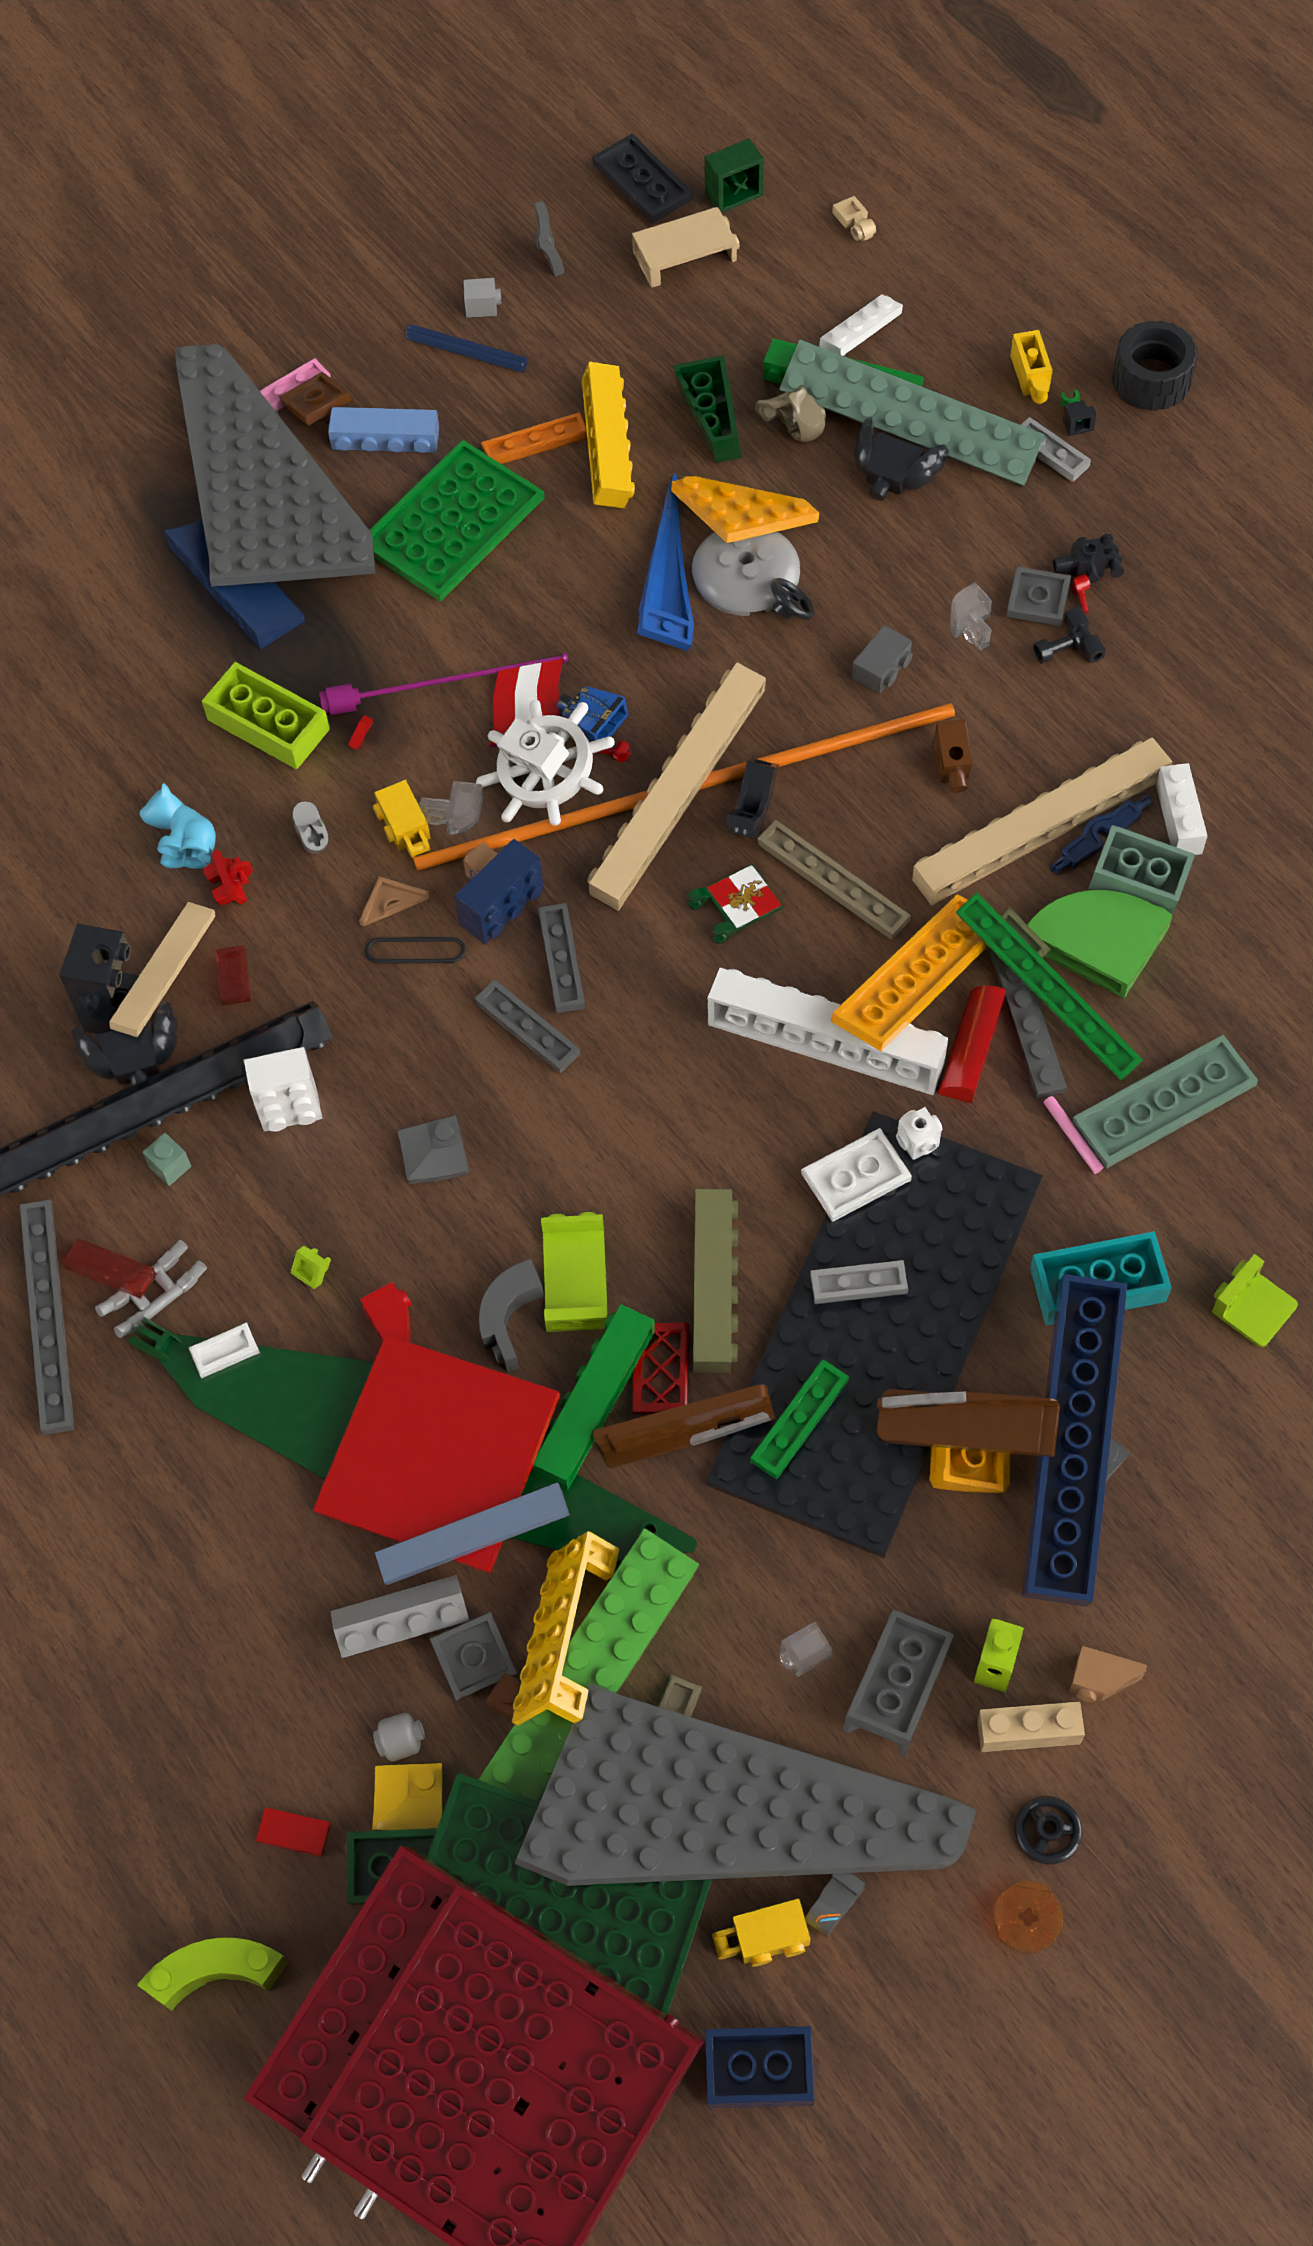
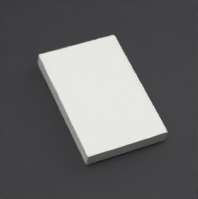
M880 1128L801 1169L802 1176L832 1222L911 1181L912 1175Z

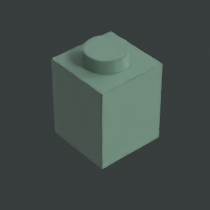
M166 1133L142 1152L149 1168L168 1186L192 1167L186 1152Z

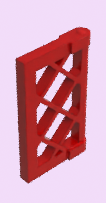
M655 1323L654 1335L658 1340L647 1350H644L633 1370V1414H654L688 1404L689 1323ZM671 1334H681L680 1348L678 1350L666 1340ZM661 1343L674 1353L662 1365L650 1355ZM647 1357L657 1369L645 1380L643 1378V1360ZM678 1357L680 1359V1377L676 1380L665 1368ZM662 1372L673 1383L660 1395L649 1383ZM645 1387L657 1397L652 1403H642V1389ZM678 1387L680 1389L679 1403H669L665 1397Z

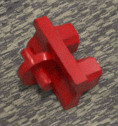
M220 850L211 853L214 861L204 867L203 871L208 881L212 884L220 880L223 883L211 891L215 901L222 906L234 900L240 905L247 902L248 900L242 885L249 882L248 877L253 872L251 863L241 861L239 857H235L232 860L224 858Z

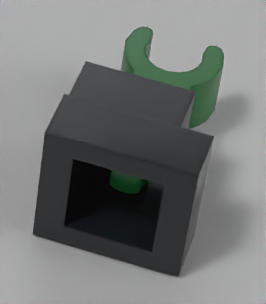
M1076 389L1071 399L1067 398L1064 392L1061 393L1060 403L1064 407L1063 422L1069 436L1093 431L1095 428L1096 411L1093 406L1087 407L1084 400L1079 401L1080 394Z

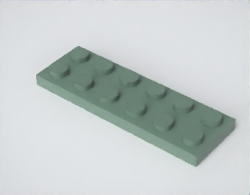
M1222 1035L1073 1117L1072 1122L1107 1169L1255 1087L1258 1079L1226 1037Z

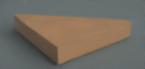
M378 877L359 919L360 925H369L428 900L429 892Z

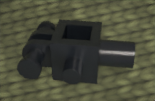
M1104 534L1100 539L1087 540L1086 537H1080L1072 544L1070 555L1053 557L1052 561L1055 573L1073 571L1075 578L1085 574L1090 583L1097 582L1100 577H1103L1104 569L1110 568V574L1114 578L1124 574V569L1121 567L1122 557L1119 554L1118 545L1113 543L1112 534Z

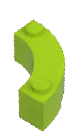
M207 1939L187 1945L165 1957L143 1977L137 1986L173 2011L178 2003L191 1992L206 1985L207 1982L215 1980L246 1981L269 1991L289 1961L272 1948L247 1939Z

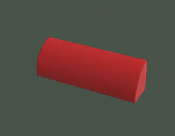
M984 985L975 987L970 991L937 1094L972 1104L1004 1004L1006 989Z

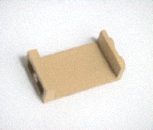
M718 207L632 233L633 253L651 288L661 285L660 270L726 250L731 261L735 262L737 261V249L740 247L737 235L732 234L730 231L728 218L722 216Z

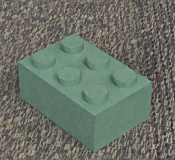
M1112 825L1088 889L1127 893L1153 905L1162 906L1167 912L1173 914L1195 854Z

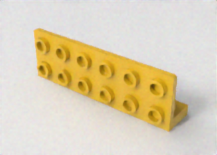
M589 1531L577 1539H572L569 1544L558 1551H554L548 1558L546 1580L540 1589V1595L542 1596L540 1606L533 1619L535 1627L533 1635L527 1644L528 1656L526 1665L520 1674L521 1686L519 1694L513 1703L515 1711L512 1723L518 1726L547 1709L574 1724L583 1718L589 1690L562 1676L563 1666L585 1569L604 1580H608L614 1575L619 1553L618 1547Z

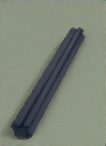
M410 324L406 330V338L411 341L519 372H524L527 367V358L521 355Z

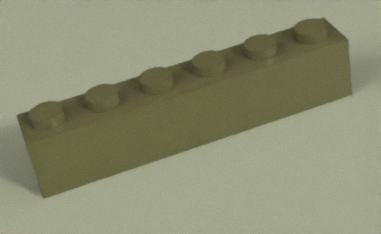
M695 1189L693 1373H731V1362H737L738 1344L731 1343V1333L738 1332V1314H731L732 1304H738V1285H732V1275H738V1257H732V1247H738V1228H732V1219H738V1200H732V1189Z

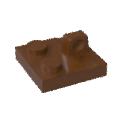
M323 371L279 396L282 405L301 419L307 426L319 419L324 421L326 425L330 424L332 407H341L351 401L349 392Z

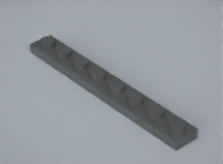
M49 1199L20 1205L40 1431L43 1435L75 1430L53 1204Z

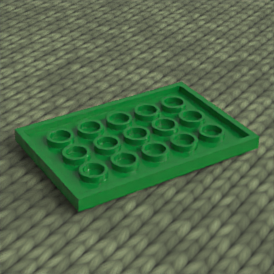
M462 440L370 529L373 538L374 558L441 602L545 499L544 491Z

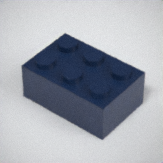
M513 839L455 895L460 926L483 944H486L491 938L498 937L504 926L511 919H516L530 900H535L541 894L543 880L540 858L516 839Z
M811 2026L705 2029L708 2109L814 2105Z

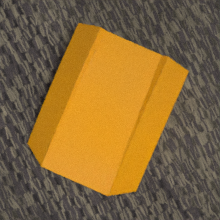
M931 1447L929 1480L933 1488L978 1493H1003L1010 1485L1011 1454Z

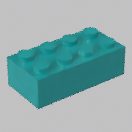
M1155 1231L1034 1254L1030 1266L1045 1326L1054 1324L1058 1283L1064 1274L1128 1283L1125 1310L1167 1302L1172 1288Z

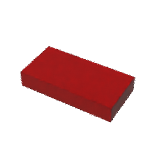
M265 1807L256 1841L257 1843L322 1858L331 1823Z

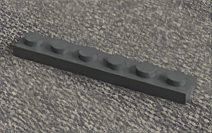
M988 946L987 948L1001 988L1006 989L1004 1000L1036 1099L1066 1093L1067 1087L1036 994Z

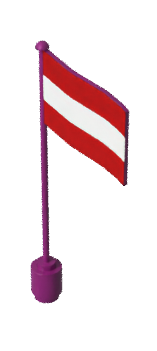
M562 652L561 656L359 693L358 688H352L351 683L325 688V691L319 692L322 709L326 713H330V715L357 711L356 705L361 704L360 698L498 673L493 695V730L505 735L516 718L523 722L532 719L530 712V702L532 700L540 702L543 716H559V709L557 708L559 701L558 685L562 665L568 661V655ZM490 741L488 748L496 747L498 744Z

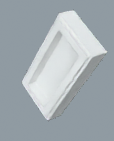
M247 1323L189 1347L201 1378L260 1353Z

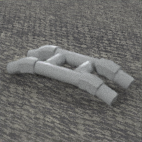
M178 1240L170 1250L157 1260V1263L122 1291L119 1290L116 1294L109 1297L108 1300L95 1307L97 1314L102 1317L122 1308L131 1299L141 1310L129 1317L127 1321L114 1327L115 1334L119 1338L134 1332L137 1326L143 1327L144 1325L141 1322L143 1317L149 1320L182 1293H186L191 1289L207 1269L206 1265L198 1260L176 1283L169 1278L165 1272L171 1269L178 1262L179 1257L188 1249V1246L182 1240ZM155 1280L165 1292L150 1303L140 1291Z

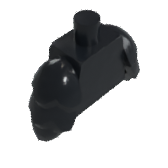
M867 418L862 423L861 429L857 432L856 445L854 447L856 464L860 471L866 474L867 482L873 485L869 494L872 498L879 501L884 500L888 491L900 495L905 489L916 490L932 481L933 476L943 468L949 453V449L945 444L931 448L924 453L923 448L877 432L873 443L874 426L872 418Z
M161 1001L155 1027L151 1019H149L138 1037L116 1030L98 1034L96 1039L101 1049L77 1025L71 1031L75 1042V1051L84 1060V1065L95 1075L108 1080L116 1078L119 1084L130 1082L132 1086L147 1079L149 1076L159 1073V1065L165 1064L170 1059L177 1043V1036L175 1034L177 1019L173 1015L171 1003Z

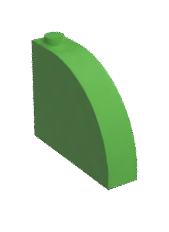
M1088 890L1069 894L1048 904L1032 918L1028 926L1051 949L1044 956L1045 958L1124 999L1168 931L1173 914L1167 912L1162 906L1153 905L1127 893L1111 890Z

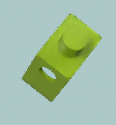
M994 1618L991 1619L974 1679L975 1684L1006 1693L1023 1634V1627ZM987 1669H996L1002 1674H995Z

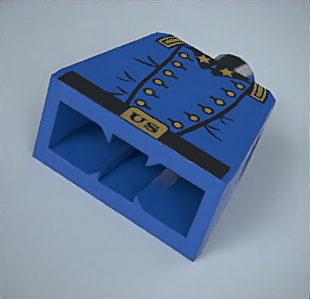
M588 686L583 687L575 698L563 694L557 704V708L563 711L562 715L567 719L579 703L585 702L588 705V711L578 726L589 742L608 736L611 737L629 716L625 697Z

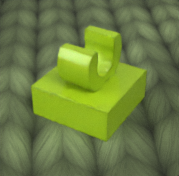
M303 1246L296 1251L291 1274L311 1288L316 1289L322 1284L331 1258L323 1259L317 1255L318 1249L310 1250Z

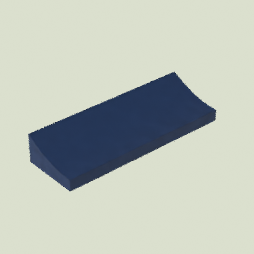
M202 519L182 527L164 530L169 548L260 650L305 621L301 611L274 582L211 587L209 555Z

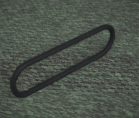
M389 937L371 940L366 945L365 953L367 958L374 963H454L465 956L466 946L462 940L454 937ZM376 942H457L462 948L461 954L452 959H376L370 955L369 950Z

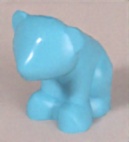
M163 783L162 788L150 798L139 812L140 817L145 823L159 829H171L170 836L162 837L158 843L157 850L163 854L160 863L167 868H181L184 866L188 868H204L210 864L211 853L215 846L216 833L214 827L207 818L185 806Z

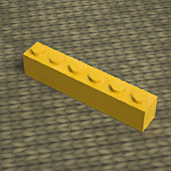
M589 362L582 377L593 502L594 505L625 508L629 498H632L634 495L635 484L631 482L633 465L632 461H629L628 456L630 451V440H627L626 437L628 420L624 418L626 400L622 398L624 380L620 378L619 366Z

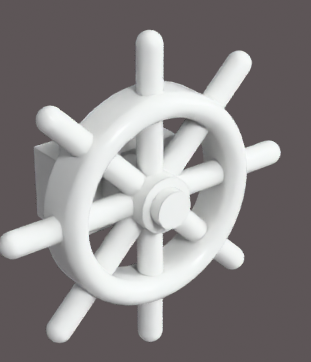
M532 700L530 702L532 719L523 722L516 718L505 735L495 730L488 733L489 740L498 744L497 746L500 749L497 759V771L478 777L476 784L479 787H486L501 782L505 790L513 798L501 815L504 822H510L520 807L524 805L531 808H547L549 821L552 825L556 826L561 822L558 805L572 798L581 788L596 795L603 792V786L600 783L588 778L593 763L592 753L613 747L614 739L608 736L592 742L588 741L578 726L588 711V705L585 702L579 703L567 719L554 715L543 716L540 702ZM571 737L575 741L576 747L566 749L564 744ZM576 759L573 769L562 765L563 762ZM530 773L521 787L514 782L513 778ZM555 775L565 778L555 786L553 778ZM540 778H542L544 790L532 791Z

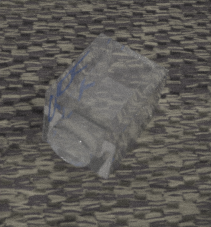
M816 1622L781 1640L782 1652L779 1653V1657L787 1671L793 1669L797 1677L831 1659L832 1648Z

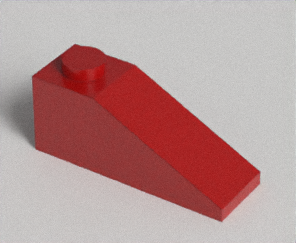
M391 1282L360 1299L363 1311L382 1343L385 1335L411 1343V1320L408 1311L411 1302L404 1289L398 1291L395 1284Z

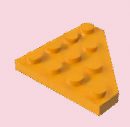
M687 476L683 479L672 481L671 491L726 543L816 523L819 519V512L805 499L696 476Z

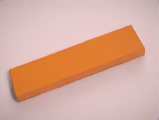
M579 412L480 442L483 453L500 464H504L586 439L587 430Z

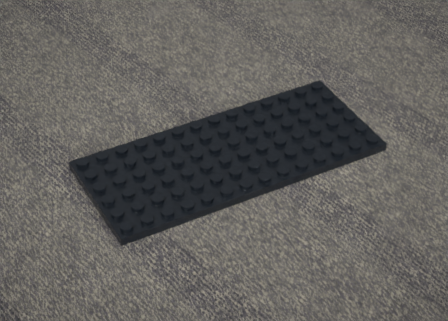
M873 1111L862 1137L880 1128L912 1175L911 1181L833 1222L828 1214H826L749 1387L766 1385L769 1388L768 1393L775 1419L728 1434L709 1474L706 1485L885 1558L931 1447L884 1442L877 1434L880 1412L877 1408L878 1398H882L883 1393L888 1389L936 1393L954 1392L1039 1189L1043 1175L940 1137L939 1147L934 1151L913 1160L907 1150H904L897 1140L896 1134L898 1133L899 1121ZM904 1260L908 1285L907 1294L814 1304L810 1276L811 1270ZM823 1359L848 1375L849 1381L776 1480L751 1463L750 1458ZM937 1404L915 1405V1408L937 1406Z

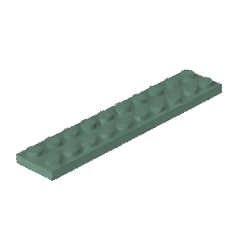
M799 340L779 388L780 392L789 393L797 389L799 385H802L806 392L813 396L816 403L820 404L823 409L859 423H863L867 418H872L874 429L928 450L945 444L949 449L947 457L1023 487L1045 439V434L803 340Z

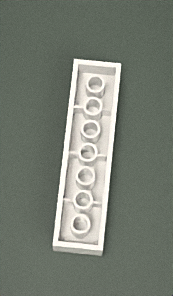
M719 968L708 996L709 1026L930 1095H934L941 1076L948 1044V1038L939 1032L921 1030L908 1024L880 1052L831 1022L832 1013L840 1004L830 1002L825 997L819 995L811 996L801 993L793 987H782L772 984L764 978H752L743 975V973L735 969L726 970Z

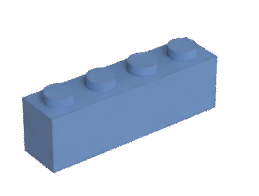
M332 407L328 433L333 450L437 453L439 421L437 410Z

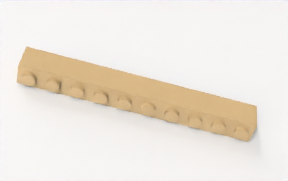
M738 662L731 671L729 669L726 670L720 681L721 687L717 692L713 691L706 701L707 708L703 714L699 712L695 716L691 724L692 730L688 736L684 734L681 737L676 748L678 751L674 757L669 756L662 767V775L659 779H653L648 787V796L644 802L640 800L636 804L632 813L634 817L630 823L625 822L620 828L617 835L619 839L616 844L608 846L602 858L604 860L599 869L595 867L590 873L587 880L589 883V895L617 911L620 910L764 693L765 677Z
M1153 737L1144 742L1139 741L1128 751L1120 755L1115 754L1102 765L1090 767L1083 775L1076 779L1066 780L1059 788L1050 793L1044 792L1035 801L1016 807L1009 815L1003 818H995L983 829L971 831L964 839L957 843H949L938 853L930 857L925 856L914 865L912 881L932 906L1155 785L1160 767L1172 765V760Z

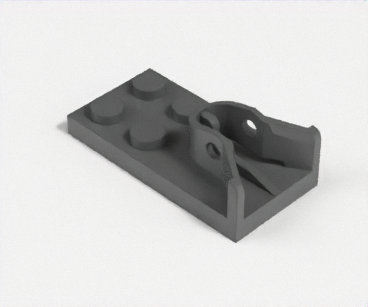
M893 1609L846 1715L842 1732L848 1734L859 1728L895 1742L900 1756L905 1758L910 1741L948 1653L954 1634Z

